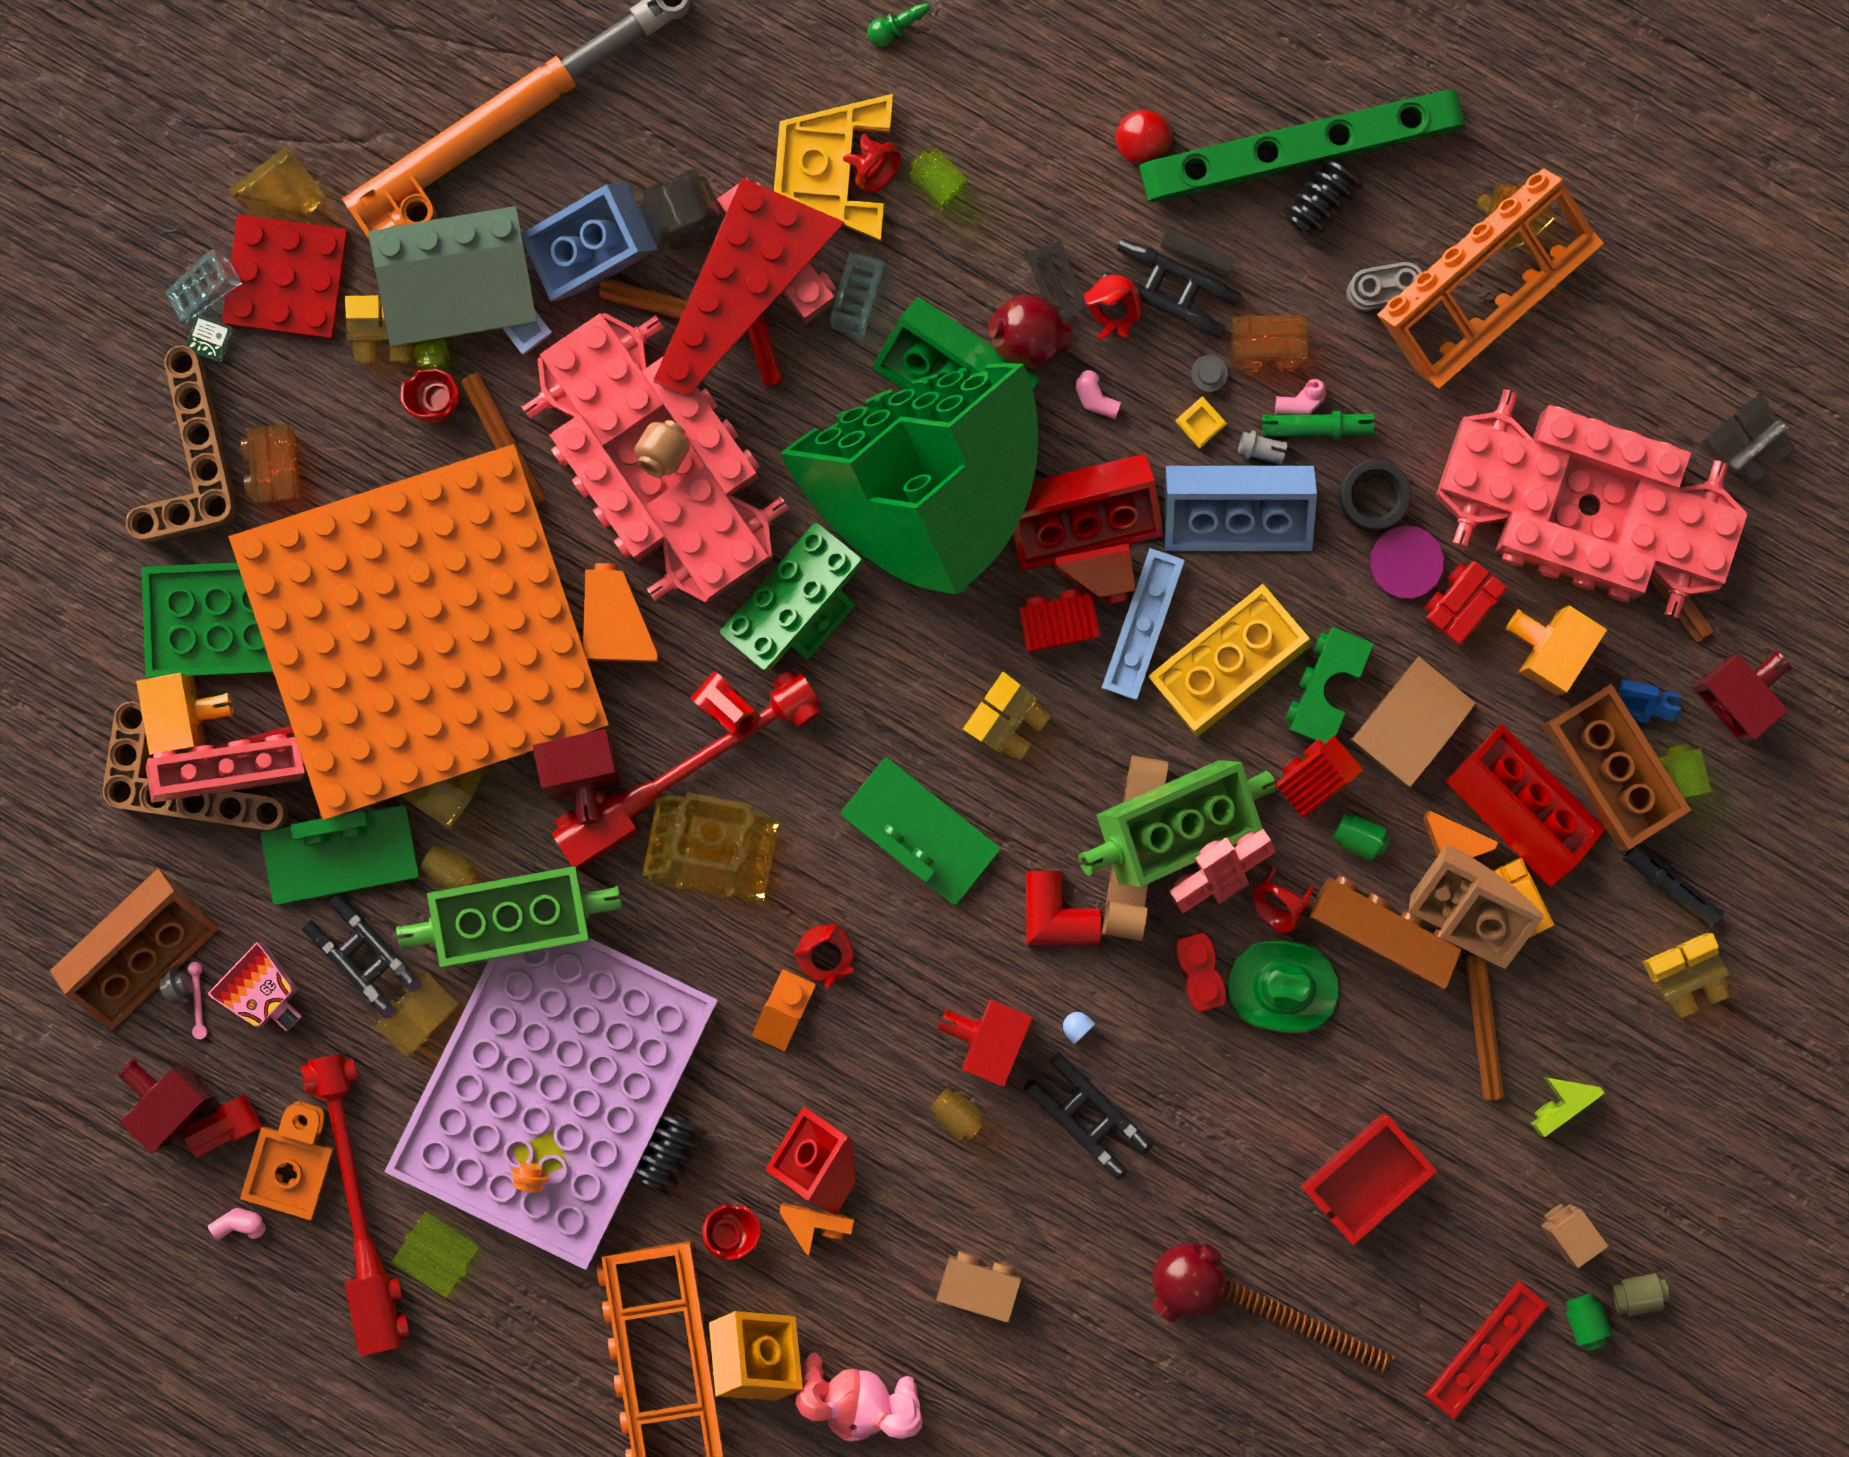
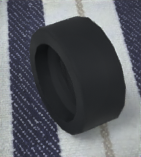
M1372 460L1362 462L1348 473L1341 484L1339 501L1341 511L1350 523L1361 530L1377 532L1389 529L1403 518L1409 509L1412 494L1409 481L1401 469L1390 462ZM1372 474L1382 475L1389 479L1395 486L1397 494L1396 504L1391 512L1377 518L1361 513L1356 507L1353 498L1354 489L1359 480Z

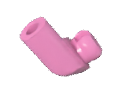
M1090 370L1082 372L1080 378L1076 380V391L1083 407L1089 411L1116 419L1121 402L1102 395L1098 385L1099 376L1095 372Z
M1312 379L1306 383L1304 389L1295 398L1276 396L1275 415H1311L1324 402L1326 397L1324 383L1318 379Z
M234 1208L209 1224L208 1228L213 1237L218 1241L234 1230L247 1234L251 1239H257L264 1234L266 1226L262 1222V1217L256 1212Z

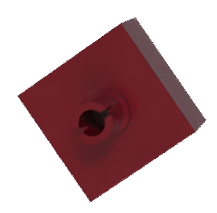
M1775 651L1770 658L1754 671L1737 654L1724 658L1691 688L1740 743L1757 739L1789 711L1769 687L1786 672L1790 671L1792 666L1787 660L1774 669L1785 658L1780 652Z
M602 729L533 744L540 786L547 797L553 800L573 796L577 825L589 824L586 809H588L592 824L601 821L594 790L622 785L614 742L607 730Z
M133 1059L117 1075L141 1097L139 1102L119 1123L151 1154L165 1150L182 1133V1129L186 1128L217 1097L186 1065L171 1068L156 1082Z

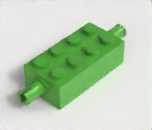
M1218 760L1098 813L1096 816L1105 844L1079 854V862L1087 861V863L1080 865L1081 869L1086 875L1090 876L1099 870L1113 865L1119 884L1142 887L1197 862L1195 858L1200 855V851L1213 841L1220 842L1227 837L1230 843L1235 845L1244 835L1251 832L1256 834L1263 829L1254 801L1268 794L1275 793L1276 784L1267 785L1275 780L1268 771L1261 772L1259 775L1247 780L1242 762Z
M576 866L427 893L431 914L429 921L407 926H397L396 931L399 937L413 935L410 938L398 939L400 950L434 944V947L437 949L440 968L447 969L589 943L591 940L587 919L590 918V914L622 910V903L620 899L605 901L609 898L620 897L618 886L585 893V889H581L578 869Z

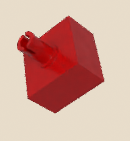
M989 999L982 1018H978L977 1022L946 1008L942 1018L956 1023V1026L941 1021L937 1031H942L968 1042L969 1050L962 1064V1070L1004 1087L1033 1017L993 999Z

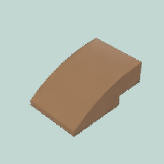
M1418 656L1350 739V742L1404 787L1409 788L1445 745L1476 703Z
M1448 844L1445 845L1412 892L1408 911L1441 928L1440 938L1504 969L1508 967L1543 919V914L1510 883L1482 863Z

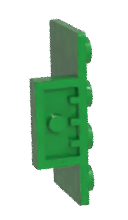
M814 523L723 626L720 634L764 672H769L790 647L794 648L808 661L856 606L841 589L859 570L864 561L820 524Z
M884 758L841 811L842 817L953 905L960 901L1000 850L999 846L888 758Z
M405 805L343 814L326 820L317 819L291 824V827L264 831L260 835L272 901L275 905L419 877L410 821Z

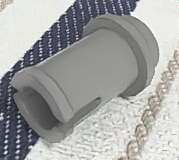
M1253 430L1250 433L1243 432L1238 453L1243 454L1244 459H1249L1251 456L1281 465L1285 457L1283 451L1287 449V442L1258 436L1256 431Z

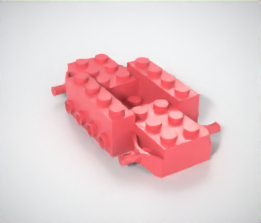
M599 313L539 354L540 395L521 407L529 419H532V417L547 407L549 409L554 407L573 418L549 434L556 444L551 451L563 468L568 464L572 467L577 477L572 479L573 483L584 498L591 495L598 507L593 509V512L604 528L611 525L619 537L613 541L625 558L632 555L639 562L663 545L667 573L661 580L646 588L656 602L657 599L672 589H679L707 604L773 559L769 526L772 525L771 521L789 510L786 503L784 504L781 497L766 508L759 510L733 497L759 479L755 470L760 466L748 449L742 452L734 440L739 437L727 418L721 422L713 410L718 405L706 388L700 392L697 387L687 397L654 383V377L663 357L647 367L644 345L647 343L646 339L664 328L657 316L654 315V317L638 328H633L606 313ZM666 420H671L685 430L684 436L689 441L690 449L673 475H663L662 478H657L646 473L637 465L638 458L635 455L634 448L650 423H665Z
M1506 389L1503 390L1497 410L1492 413L1464 417L1460 421L1435 496L1458 519L1457 523L1459 525L1452 541L1453 544H1460L1464 532L1460 546L1467 548L1472 530L1476 525L1505 521L1495 549V553L1503 555L1502 561L1519 567H1523L1524 563L1538 567L1537 572L1550 578L1558 579L1559 574L1572 578V584L1582 589L1593 591L1596 586L1607 590L1608 597L1621 602H1629L1630 598L1635 600L1643 595L1652 575L1669 590L1670 598L1664 615L1671 616L1674 619H1679L1684 600L1687 599V596L1713 593L1720 590L1722 585L1725 584L1748 515L1723 489L1724 486L1722 484L1729 468L1727 463L1721 465V461L1715 460L1709 479L1704 484L1680 487L1691 452L1679 449L1669 443L1646 438L1633 431L1608 425L1597 419L1575 414L1565 408L1551 405L1540 414L1533 438H1531L1511 415L1518 394L1512 392L1508 404H1506L1510 394V390ZM1591 496L1596 499L1599 508L1595 515L1589 516L1581 512L1579 501L1582 497Z

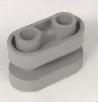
M1410 262L1360 270L1347 286V300L1354 309L1362 312L1384 309L1387 303L1409 287L1422 271L1417 265Z

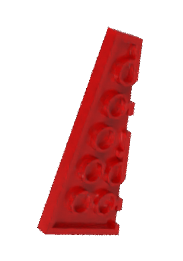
M742 178L654 377V383L688 397L717 366L725 354L737 344L755 321L766 312L796 279V276L816 257L834 234L844 226L845 222Z

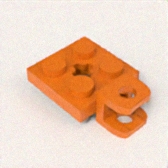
M296 1101L285 1110L278 1130L265 1126L261 1128L241 1193V1200L310 1221L314 1218L335 1149L334 1147L317 1143L325 1122V1111L322 1107L303 1101ZM300 1115H304L307 1118V1126L301 1124L299 1120ZM289 1163L293 1165V1171L297 1172V1178H291L288 1183L282 1182L283 1175L278 1173V1168H284Z

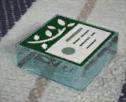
M197 315L185 346L191 348L200 356L221 363L234 329Z

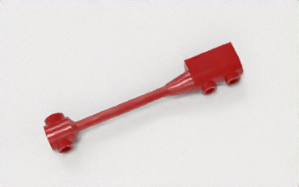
M792 670L773 681L776 689L770 692V706L758 713L760 715L758 728L753 734L778 718L788 723L794 722L797 728L822 713L818 706L821 702L802 672L795 676ZM728 732L653 781H647L609 796L604 790L598 792L595 796L601 821L592 824L588 810H586L588 825H577V816L573 810L559 817L554 822L558 829L553 831L552 835L572 867L576 866L579 871L640 832L633 819L655 802L662 792L749 736L738 739L734 734Z
M344 1053L308 1060L307 1065L300 1066L306 1095L314 1094L315 1098L327 1102L355 1237L353 1251L357 1278L345 1280L344 1286L359 1356H365L403 1346L402 1338L409 1336L405 1314L397 1316L394 1302L402 1300L398 1278L390 1279L389 1272H386L374 1241L369 1235L342 1098L351 1090L350 1082L357 1081L353 1059L345 1060Z

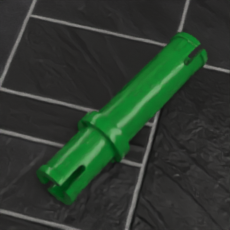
M1332 411V414L1321 415L1262 414V437H1332V440H1340L1341 436L1374 437V414H1340V411Z

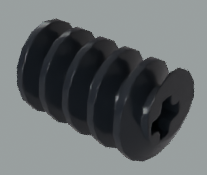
M1326 161L1323 164L1325 173L1317 171L1313 175L1315 184L1311 182L1305 183L1303 186L1305 195L1301 193L1294 195L1293 201L1296 206L1286 204L1283 208L1284 214L1291 226L1303 238L1312 243L1315 242L1310 233L1312 229L1320 233L1325 231L1320 220L1322 218L1329 222L1335 220L1330 209L1335 208L1341 212L1344 211L1345 208L1340 198L1344 197L1353 201L1355 197L1350 188L1353 186L1360 190L1364 189L1362 182L1351 171L1332 161Z
M677 1113L675 1116L663 1115L662 1119L669 1126L668 1129H655L656 1134L661 1138V1142H648L647 1145L654 1154L653 1156L643 1154L641 1159L647 1165L646 1169L636 1167L634 1171L642 1182L670 1197L672 1195L665 1186L677 1187L679 1181L672 1173L684 1174L686 1168L680 1160L691 1161L694 1157L687 1147L699 1148L701 1144L694 1133L706 1135L708 1132L702 1126Z

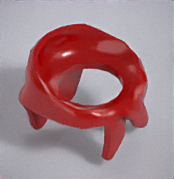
M863 134L860 140L862 150L857 154L844 155L843 161L851 164L850 168L857 188L868 193H876L885 187L898 172L901 165V153L892 142L882 144Z
M1107 275L1102 277L1091 290L1084 293L1085 303L1091 315L1098 323L1106 327L1097 336L1099 341L1110 336L1115 330L1118 331L1117 333L1120 337H1129L1130 328L1140 318L1142 310V300L1139 291L1132 281L1120 275ZM1119 300H1122L1127 307V315L1124 318L1113 319L1102 311L1100 304L1113 306Z
M1273 867L1266 877L1261 880V883L1253 887L1252 901L1257 913L1266 923L1278 932L1290 933L1296 929L1301 920L1302 913L1310 904L1309 898L1314 888L1313 886L1309 887L1304 896L1298 897L1283 887L1269 884L1277 870ZM1264 895H1276L1289 910L1276 909L1266 901Z
M818 925L811 928L801 937L798 948L794 952L797 964L802 971L814 981L825 982V988L831 987L835 980H841L845 975L855 970L850 966L854 957L852 943L846 932L839 925ZM822 942L836 944L841 952L839 964L831 970L818 969L811 960L813 949Z

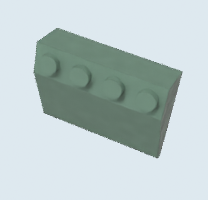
M516 206L368 231L390 348L537 322Z

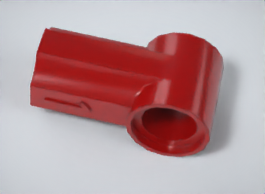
M716 671L690 697L713 720L717 719L720 721V724L738 739L752 735L758 728L760 715L738 696L739 692Z
M246 1094L216 1109L217 1112L182 1129L184 1140L195 1158L231 1140L235 1142L263 1127Z

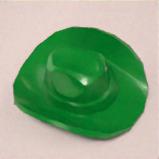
M1264 941L1252 944L1235 959L1227 979L1229 1002L1239 1017L1256 1027L1273 1031L1307 1033L1320 1029L1333 1014L1338 999V978L1330 959L1317 949L1287 941Z

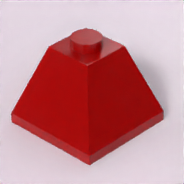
M1129 543L1057 557L1053 562L1056 573L1077 587L1082 588L1086 593H1092V597L1095 599H1106L1107 605L1128 601V594L1135 592Z
M803 1106L765 1170L809 1202L836 1215L855 1185L852 1139Z

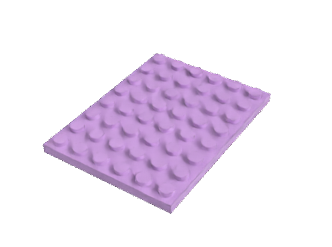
M591 938L589 943L488 961L384 1171L587 1270L647 1144L718 1002L717 999ZM521 1163L540 1165L543 1167L542 1171L549 1175L548 1183L544 1184L543 1191L538 1193L518 1190L513 1187L512 1169L519 1168Z

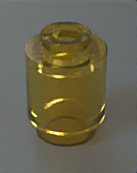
M437 844L430 849L420 868L427 873L426 878L446 890L474 885L478 878V874L474 872L476 869L475 863L449 847L444 846L441 848Z
M948 1087L928 1108L935 1115L933 1119L958 1141L964 1136L971 1140L984 1125L979 1119L983 1112L959 1091L953 1092Z

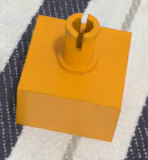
M1570 605L1558 610L1550 624L1546 627L1524 614L1520 609L1515 612L1506 626L1508 631H1512L1533 645L1532 652L1518 673L1554 696L1568 692L1607 631L1606 628Z
M176 673L136 681L149 755L170 750L176 751V754L190 753L191 748L206 745L202 721L233 716V707L224 706L217 708L219 705L232 703L230 694L224 693L223 695L198 699L193 676Z
M734 1311L709 1322L713 1363L711 1368H713L715 1396L779 1400L803 1390L796 1316Z

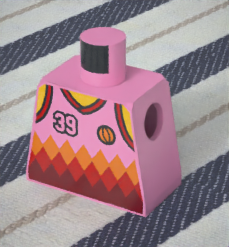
M256 942L208 993L211 998L257 1028L263 1027L272 1018L281 1028L288 1032L302 1017L287 1002L298 991L297 986L263 942Z

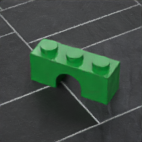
M1331 627L1327 634L1320 633L1313 649V653L1318 654L1314 667H1306L1299 683V687L1304 689L1299 702L1294 700L1291 702L1284 721L1290 723L1287 729L1288 732L1312 742L1320 738L1325 743L1332 736L1336 737L1345 712L1332 707L1326 701L1324 696L1325 683L1329 677L1338 674L1345 675L1354 680L1359 679L1374 645L1373 643L1335 627Z

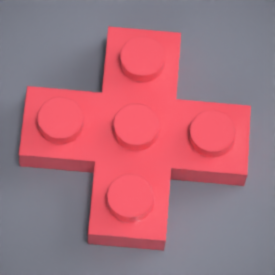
M1262 829L1256 834L1251 832L1239 839L1236 847L1232 846L1227 837L1220 842L1213 841L1207 844L1200 851V855L1195 858L1200 871L1194 875L1189 873L1182 876L1175 882L1174 888L1169 890L1182 914L1210 895L1214 897L1218 904H1221L1250 885L1245 872L1276 852L1271 839Z

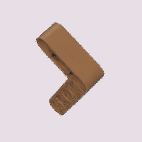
M184 345L171 348L167 352L164 361L194 493L132 509L126 518V528L128 533L134 538L144 542H156L223 526L230 523L237 513V503L204 362L195 351ZM186 355L191 356V369L185 373H178L176 363L179 358ZM192 391H199L201 395L200 404L193 409H187L184 404L186 395ZM199 427H207L209 430L208 440L204 444L195 445L193 441L194 431ZM209 462H215L218 467L217 475L210 481H204L201 476L202 467ZM223 498L226 502L225 512L218 517H213L209 511L211 502L214 499ZM180 507H188L190 511L189 520L183 525H176L173 516L175 511ZM145 515H151L154 520L152 530L146 534H141L138 530L139 520Z
M131 701L121 704L116 709L103 783V797L110 806L119 809L269 831L280 829L286 824L289 817L288 808L280 799L234 791L202 795L204 806L198 813L190 811L188 807L189 797L167 800L164 806L160 808L155 807L151 802L148 779L145 778L149 749L143 716L141 724L135 729H131L126 723L127 714L131 710L138 709L142 714L141 705L138 702ZM132 745L136 750L137 757L131 765L126 766L122 763L120 754L124 747ZM121 782H126L131 789L130 797L124 802H119L115 796L116 786ZM236 798L241 804V811L237 817L230 819L224 812V806L229 799ZM268 803H272L278 810L277 819L271 824H266L261 818V810Z
M1132 755L1123 802L1166 783L1168 761ZM1113 865L1101 934L1142 941L1148 908L1145 907L1148 884L1142 887L1119 884Z

